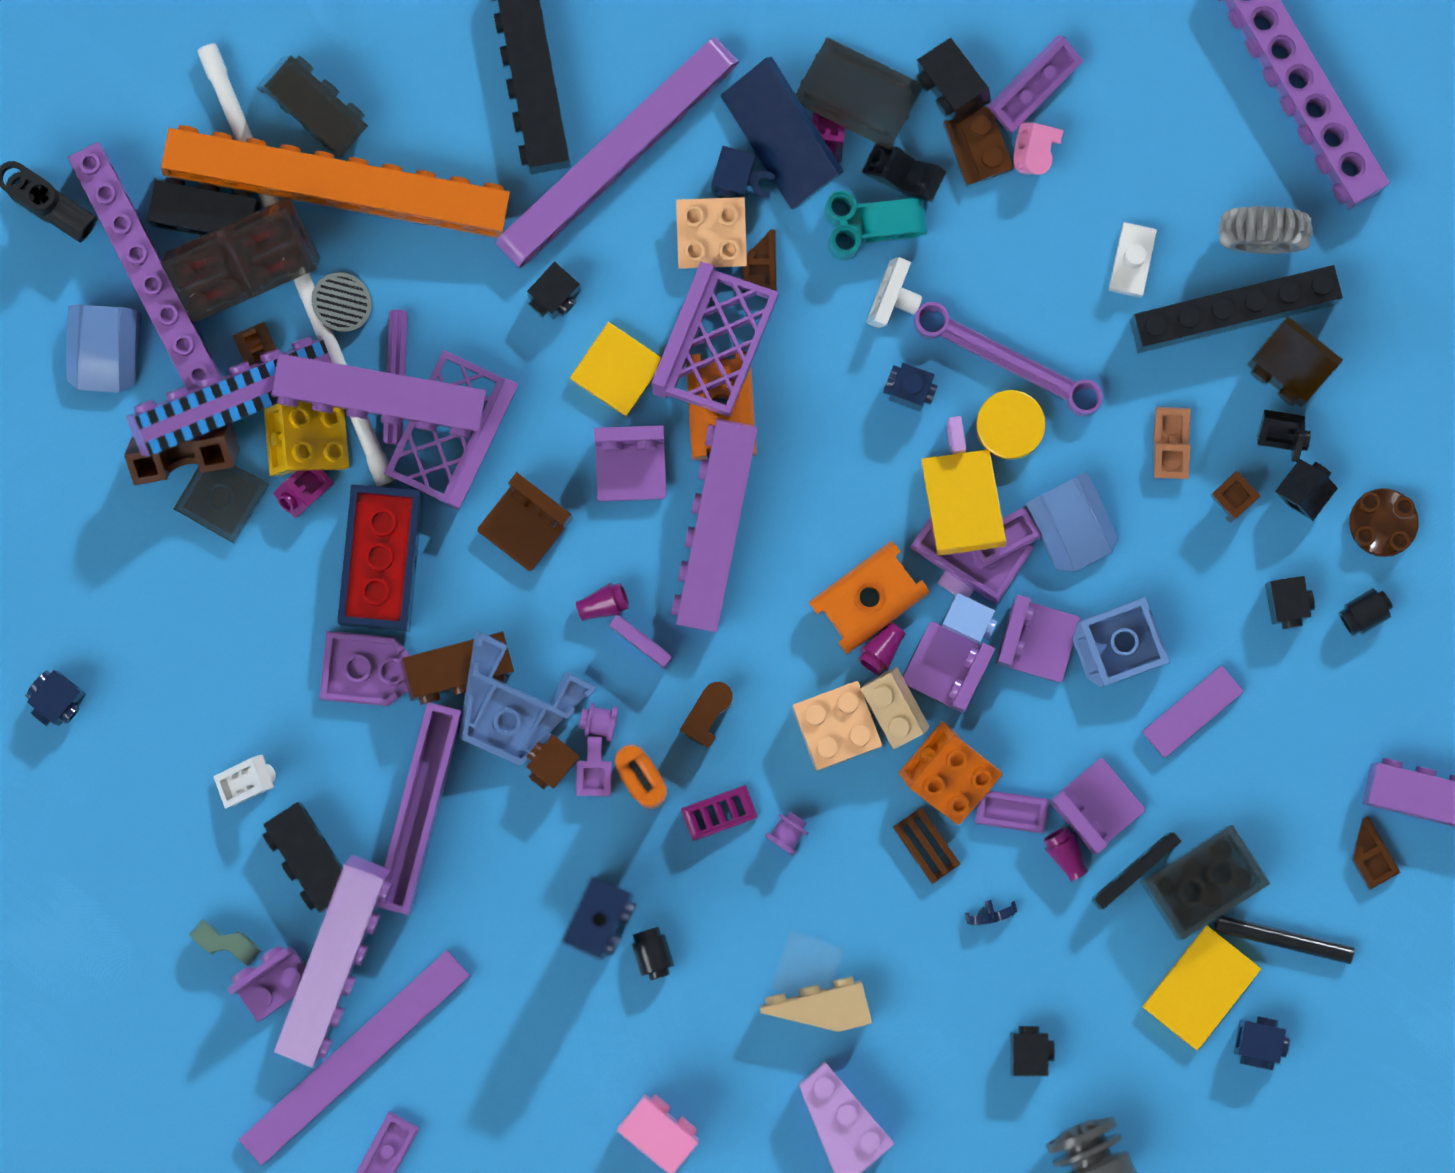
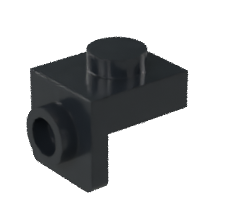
M1264 410L1257 435V445L1291 450V461L1298 462L1301 451H1307L1310 443L1311 431L1305 430V416Z

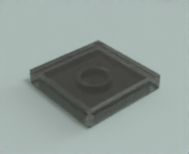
M236 465L231 468L200 473L198 467L173 509L235 544L269 485Z

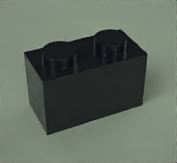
M951 37L917 59L919 73L916 74L919 83L926 92L932 90L937 97L935 102L941 113L945 117L950 115L956 124H959L991 103L989 87Z

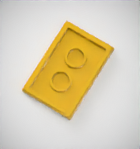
M980 450L922 458L921 464L937 556L1005 547L1006 537L990 451Z
M1205 925L1141 1007L1198 1051L1257 976L1261 968L1209 926Z

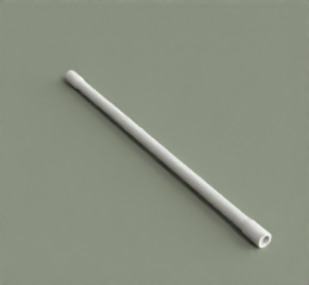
M215 43L201 47L197 51L208 79L214 86L235 140L246 142L247 138H253L229 81L227 69L219 49ZM258 193L267 216L282 209L278 197ZM302 261L289 267L318 340H324L332 363L347 365L333 330L325 326L314 313L311 298L315 286L305 262ZM367 416V420L350 417L365 452L366 461L376 486L387 487L397 482V480L384 474L389 461L386 454L382 451L369 417Z

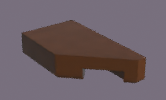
M770 229L759 243L747 253V266H742V280L777 291L775 229Z
M1369 816L1363 818L1351 860L1370 890L1401 872Z

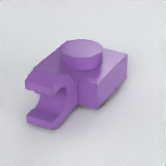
M588 737L587 761H577L576 796H611L612 761H602V737Z

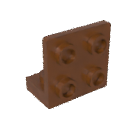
M516 472L508 482L509 489L480 524L477 531L526 570L532 571L569 525L573 517L571 513Z

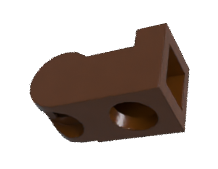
M723 682L709 684L702 692L679 732L705 748L710 749L716 736L710 733L709 730L719 714L726 711L733 701V693L730 687Z

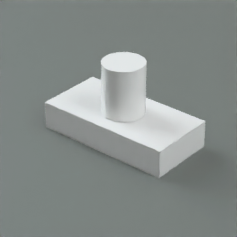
M1125 222L1122 224L1108 291L1142 298L1157 229Z
M900 257L889 261L866 324L876 328L887 326L894 307L913 315L917 312L922 296L902 288L911 264L910 261Z
M263 755L252 757L213 776L225 809L236 806L274 788L273 783L276 780L273 767L265 763Z

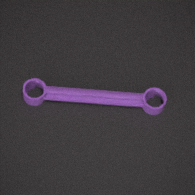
M937 302L925 303L916 312L914 327L922 337L935 339L941 336L1065 399L1071 412L1078 416H1089L1100 407L1103 394L1101 388L1091 380L1074 382L950 319L946 308ZM938 310L944 317V327H940L935 332H927L920 324V317L928 312L936 313ZM1082 389H1093L1097 396L1096 405L1092 404L1090 408L1085 410L1079 409L1073 402V394Z

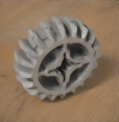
M1242 206L1241 208L1227 210L1221 215L1218 235H1220L1222 246L1232 251L1255 254H1289L1290 252L1297 253L1303 251L1310 246L1313 226H1311L1309 215L1300 210L1280 208L1279 206Z

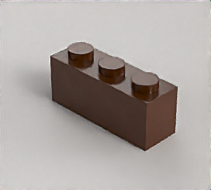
M503 631L488 635L506 644ZM474 639L402 658L400 665L410 702L419 700L420 705H425L427 702L433 703L441 700L439 694L453 691L454 696L465 694ZM508 647L492 677L503 683L508 682L506 676L514 672Z

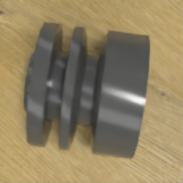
M1113 1117L1098 1120L1092 1119L1064 1130L1058 1137L1046 1144L1049 1154L1065 1150L1066 1153L1057 1157L1052 1162L1055 1167L1071 1165L1073 1170L1068 1173H1137L1127 1151L1111 1153L1109 1149L1122 1139L1120 1133L1105 1137L1103 1135L1117 1126Z

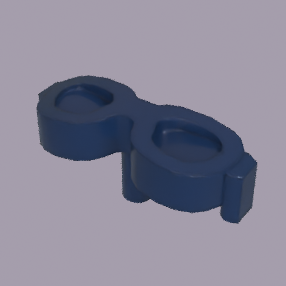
M992 900L985 901L988 914L969 916V913L964 914L967 924L983 925L1007 919L1017 912L1014 900L1011 902L1010 907L994 913Z

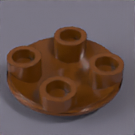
M1375 489L1363 494L1354 504L1349 517L1350 532L1354 541L1367 553L1379 557L1394 556L1403 552L1412 544L1418 532L1419 519L1413 501L1392 489Z

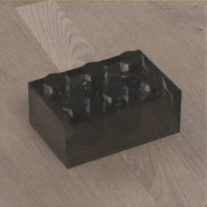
M1232 824L1221 828L1139 881L1177 940H1184L1271 884Z

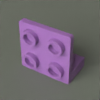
M663 425L594 428L598 501L661 500L666 498Z
M1017 595L1013 600L995 664L1058 683L1062 682L1074 643L1072 640L1077 622H1080V617L1030 602L1031 598Z
M930 622L903 678L908 687L963 713L996 648L985 643L977 644L935 622Z
M1103 758L1098 759L1049 800V803L1093 855L1102 851L1108 846L1107 843L1145 812L1144 806Z
M277 946L260 958L263 962L262 965L256 969L253 966L250 968L246 967L231 978L234 984L227 988L231 995L239 994L257 1022H260L295 997L306 965L293 947L283 949L282 946Z

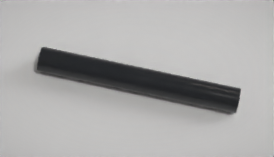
M1218 915L1216 919L1215 932L1351 964L1353 960L1354 947L1223 915Z

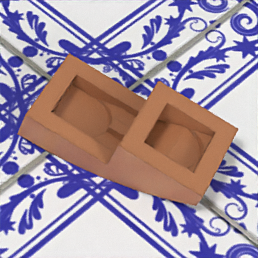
M1155 407L1153 441L1154 478L1189 479L1190 408Z

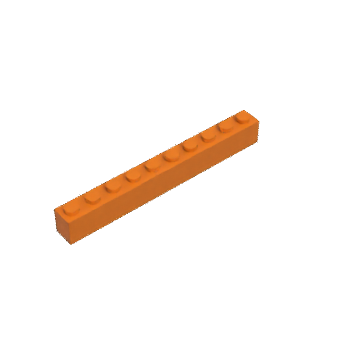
M179 125L177 129H168L161 164L163 176L499 238L503 233L510 192L504 191V187L498 184L484 183L483 186L470 184V180L456 176L445 180L436 178L435 173L425 170H417L416 174L403 172L400 166L393 164H382L381 168L368 165V161L355 157H350L348 161L334 159L333 154L324 151H315L314 155L302 153L300 148L292 145H280V148L266 146L267 143L265 141L254 138H247L246 142L232 140L231 135L223 132H212V135L200 134L198 129L185 125Z

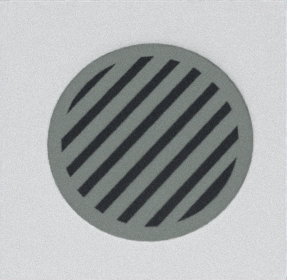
M340 272L328 274L318 281L312 292L311 300L315 315L325 326L332 330L340 332L352 331L361 327L369 318L372 308L370 293L367 287L353 275Z

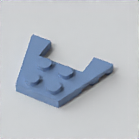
M477 631L474 637L458 737L465 742L522 766L528 760L526 756L539 741L544 744L552 735L550 732L564 718L568 719L576 710L575 706L585 696L589 697L596 687L590 682L565 672L550 703H547L492 677L508 646L495 638Z

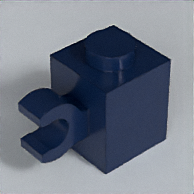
M722 145L711 183L712 192L717 193V198H746L750 186L758 198L767 200L770 198V192L761 190L759 184L764 180L774 182L775 175L768 171H754L756 163L755 154Z

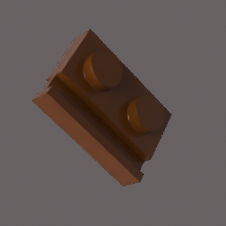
M987 106L981 108L959 124H956L953 119L944 121L943 125L966 187L1013 171L1014 167L997 121Z

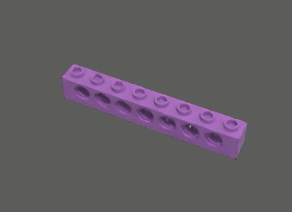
M1223 0L1229 9L1227 15L1231 24L1236 30L1241 29L1247 39L1245 46L1249 54L1254 59L1258 58L1264 68L1262 74L1265 81L1271 88L1275 87L1280 94L1281 99L1279 101L1283 111L1288 117L1293 116L1298 124L1297 133L1301 141L1306 146L1310 145L1316 154L1314 160L1319 171L1323 175L1328 174L1334 184L1332 191L1340 204L1345 203L1350 210L1383 191L1390 184L1389 180L1281 0ZM1254 18H1265L1270 24V29H1258L1254 24ZM1274 46L1284 48L1287 52V58L1282 60L1275 58L1271 48ZM1289 76H1300L1304 81V88H1294L1289 83ZM1315 104L1319 106L1322 111V117H1311L1307 113L1306 105ZM1324 134H1335L1339 139V146H1328L1324 141ZM1343 162L1352 163L1357 170L1356 176L1344 174L1341 164Z
M96 142L69 156L68 159L187 390L199 387L197 381L207 376L217 374L218 379L222 376L105 149L99 142Z

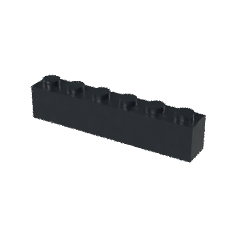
M498 0L500 12L494 13L497 34L504 33L506 45L500 46L503 67L510 66L512 78L506 79L509 100L516 99L518 111L512 112L515 132H522L524 138V145L518 146L522 166L529 165L530 174L571 167L540 0Z
M1331 265L1136 313L1129 321L1137 352L1142 353L1333 306L1343 296L1335 266Z

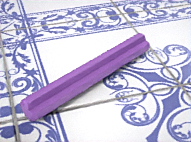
M394 309L389 312L386 366L387 373L404 376L406 372L408 314L405 310ZM403 420L401 426L384 423V443L398 445L403 435Z

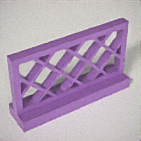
M700 262L651 382L653 395L664 399L670 396L731 417L779 297V292L715 271L713 265ZM718 283L733 287L736 296L719 303L714 293ZM755 295L768 299L765 309L753 314L750 313L745 302L746 299ZM711 300H712L713 303H714V306L708 308L709 305H710V303H711ZM740 302L746 317L729 324L723 309ZM718 312L724 326L706 333L702 325L704 318ZM760 319L759 324L757 326L755 320ZM750 323L755 332L753 339L739 344L732 330ZM700 330L702 336L696 338ZM728 332L734 347L716 354L710 340ZM706 342L712 357L694 364L690 356L691 349ZM748 349L746 356H744L742 351ZM738 353L743 363L741 369L727 375L720 360ZM688 361V363H689L690 366L687 367V368H684L686 362ZM716 363L722 377L704 385L698 370ZM694 373L700 387L689 392L676 388L681 377ZM736 379L735 384L732 387L730 381ZM726 384L730 392L727 404L724 405L712 401L708 391ZM703 393L704 396H705V398H703V397H701V396H698V395H700V394Z
M443 349L429 380L437 381L439 379L440 382L444 383L441 370L446 360L459 365L464 376L463 380L451 384L462 385L466 383L467 387L472 388L470 382L482 377L496 383L491 396L485 397L484 402H487L482 412L480 430L477 433H472L468 444H466L464 437L450 435L439 439L437 433L432 431L435 441L415 447L411 433L416 422L409 421L384 474L459 511L519 384L510 379H504ZM466 369L477 375L468 377ZM460 437L464 448L461 458L447 462L441 443ZM409 439L412 449L403 452ZM437 445L443 464L424 470L418 451ZM414 453L420 472L405 476L394 471L399 458ZM458 463L453 475H451L449 466ZM445 468L449 483L444 494L430 488L426 474ZM422 476L425 485L413 479Z

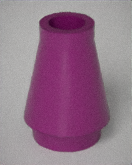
M610 582L584 599L576 601V608L581 620L584 621L592 618L622 615L624 610L629 609V601L621 583L613 585Z
M889 623L885 629L860 650L861 655L858 661L867 670L876 675H881L884 670L888 671L898 647L906 635L905 632L897 625Z
M1068 827L1060 828L1044 838L1043 841L1046 844L1044 850L1066 873L1070 881H1074L1088 872L1074 832L1071 833Z

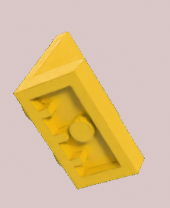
M300 401L298 407L275 404L264 409L269 475L283 476L295 471L348 469L349 455L345 410L333 407V413H324L312 410L313 404Z

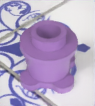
M591 703L590 709L583 708L579 729L585 730L584 737L592 734L607 737V742H612L618 707L613 706L612 710L594 707V703Z
M791 812L786 817L779 814L780 821L771 834L767 832L765 837L794 856L796 853L794 848L804 834L808 835V832L803 829L807 823Z

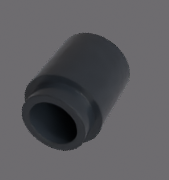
M1372 588L1345 604V609L1339 612V616L1352 636L1359 632L1364 634L1391 618L1389 610L1393 608V605L1384 591L1377 592Z
M659 927L633 934L635 943L632 944V948L641 976L649 975V979L652 981L670 975L668 968L675 965L665 934L661 935Z

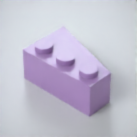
M825 1061L798 1083L834 1173H861L895 1144Z

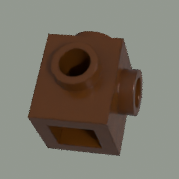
M552 735L545 745L539 741L526 756L531 761L527 768L532 771L528 777L543 790L548 785L555 789L580 756L555 735Z

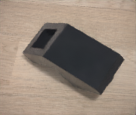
M876 142L862 170L864 175L907 196L921 198L930 202L933 201L947 172L939 165L915 160L899 147Z

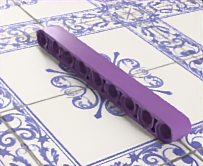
M716 37L710 39L505 230L495 244L518 268L525 266L736 68L739 61Z

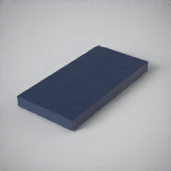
M772 56L762 60L720 95L766 170L775 175L774 183L791 210L798 208L844 172Z

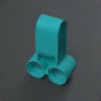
M840 190L831 194L825 205V218L829 224L836 227L830 236L828 248L830 254L838 260L846 261L853 258L861 243L908 239L928 234L924 200L921 198L857 204L855 197L851 193ZM836 202H843L849 207L850 213L845 216H838L832 211L831 205ZM847 235L853 240L854 246L851 249L842 250L836 245L835 239L838 236Z

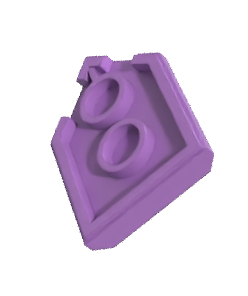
M327 631L319 700L390 706L407 692L400 661L402 658L410 656V654L396 637Z

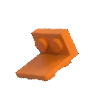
M944 721L938 725L898 772L912 791L957 825L964 821L1002 776L1000 769L962 741L954 729Z

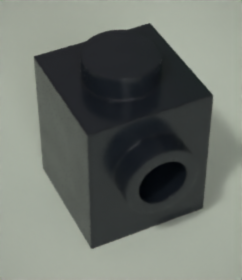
M554 261L527 290L528 297L531 299L528 305L542 318L546 314L553 320L558 314L564 317L576 304L573 298L581 291L580 284Z
M1299 459L1275 492L1290 508L1314 521L1338 488L1329 478L1331 472L1318 462L1310 465Z
M1305 576L1274 580L1265 584L1272 625L1281 623L1282 629L1303 626L1302 620L1310 618L1311 611L1315 610L1312 590H1307Z
M1018 1026V1033H1010V1075L1048 1076V1061H1054L1055 1056L1054 1040H1048L1047 1033H1039V1026Z

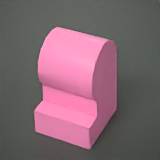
M1034 122L1020 123L1013 156L1016 170L1023 175L1046 173L1052 165L1051 145L1061 144L1064 130Z

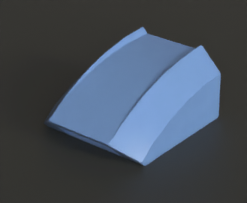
M68 305L66 341L67 381L77 390L120 393L136 384L141 326L140 312L125 307Z
M1087 472L1034 498L1024 505L1041 532L1042 537L1040 539L1057 570L1076 572L1111 554L1118 540L1105 507Z
M1146 597L1082 620L1076 624L1072 640L1087 679L1101 688L1170 663Z

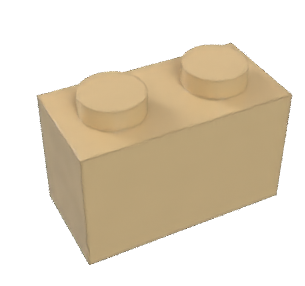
M898 667L868 681L860 688L893 750L923 735L930 728Z

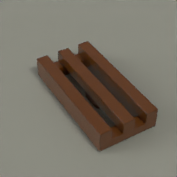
M922 807L892 827L931 884L961 865ZM920 818L950 861L948 865L945 866L914 822L915 819ZM907 825L910 827L939 869L938 872L935 874L932 872L902 828Z

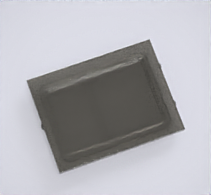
M826 37L819 52L815 55V59L806 76L801 80L796 96L804 108L890 150L905 121L909 118V113L923 87L919 82Z

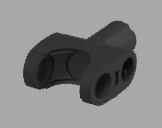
M8 161L0 166V187L16 203L41 220L51 223L80 243L89 236L97 221L95 215L57 191L48 181L21 163ZM11 168L19 169L20 172L12 174L5 185L3 181L4 173Z

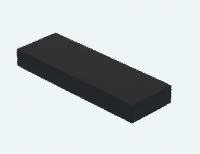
M1174 832L1165 834L1094 895L1091 901L1099 910H1103L1182 841Z

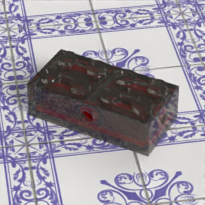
M288 197L167 251L161 265L192 324L316 270L321 257L291 198Z

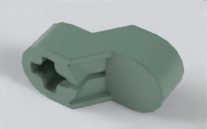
M204 919L189 933L191 938L210 954H214L216 951L229 950L247 966L262 951L243 932L238 930L234 934L223 935Z

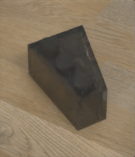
M291 55L282 57L259 82L256 88L263 94L266 92L280 105L279 108L287 115L293 116L304 126L303 128L335 156H342L367 128L368 125L362 120L365 117L364 113L351 102L346 106L336 96L340 92L326 79L320 82L311 74L314 68L301 56L298 55L296 59Z

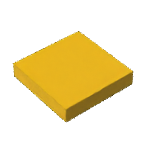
M608 322L570 376V380L627 418L652 382L662 357Z

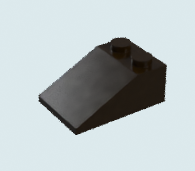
M1287 317L1271 333L1248 362L1247 366L1252 369L1251 375L1265 385L1269 382L1279 390L1277 394L1282 400L1291 406L1297 404L1301 407L1335 371L1343 359L1290 317Z

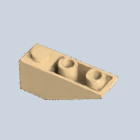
M853 976L832 981L834 987L820 990L819 985L799 989V996L787 999L785 993L765 998L766 1004L759 1006L762 1014L837 1032L872 1023L863 984L860 980L854 981Z

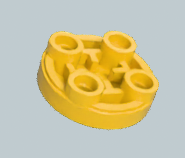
M1005 390L992 395L984 402L977 415L976 432L978 441L986 450H989L992 455L998 458L1013 460L1026 457L1037 448L1044 436L1045 416L1042 408L1034 398L1021 391Z

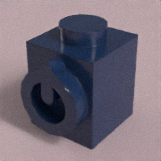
M902 362L901 367L893 365L883 393L890 395L889 401L921 412L924 403L931 405L938 385L932 384L935 374Z
M46 670L33 682L25 696L29 699L27 703L34 708L31 714L46 726L50 722L60 726L62 722L67 724L75 717L80 709L77 704L86 693L59 671L53 670L50 673Z
M1257 1016L1256 1023L1240 1020L1233 1054L1241 1056L1240 1064L1273 1070L1274 1063L1280 1064L1281 1057L1286 1058L1290 1038L1285 1036L1286 1029L1277 1027L1278 1020Z

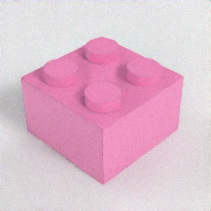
M644 1094L618 1126L617 1131L667 1173H674L699 1143V1138L695 1136L698 1129L682 1116L678 1121L668 1113L670 1106L656 1094L651 1098Z

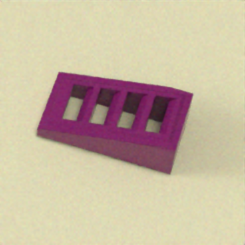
M746 785L681 808L692 841L758 818ZM738 795L746 815L740 817L733 801V797ZM726 800L733 818L729 821H726L719 803ZM713 805L720 823L713 826L706 808ZM697 810L701 811L707 828L700 831L694 812Z

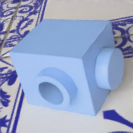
M957 593L941 626L979 644L982 638L989 640L997 624V621L992 619L995 610Z

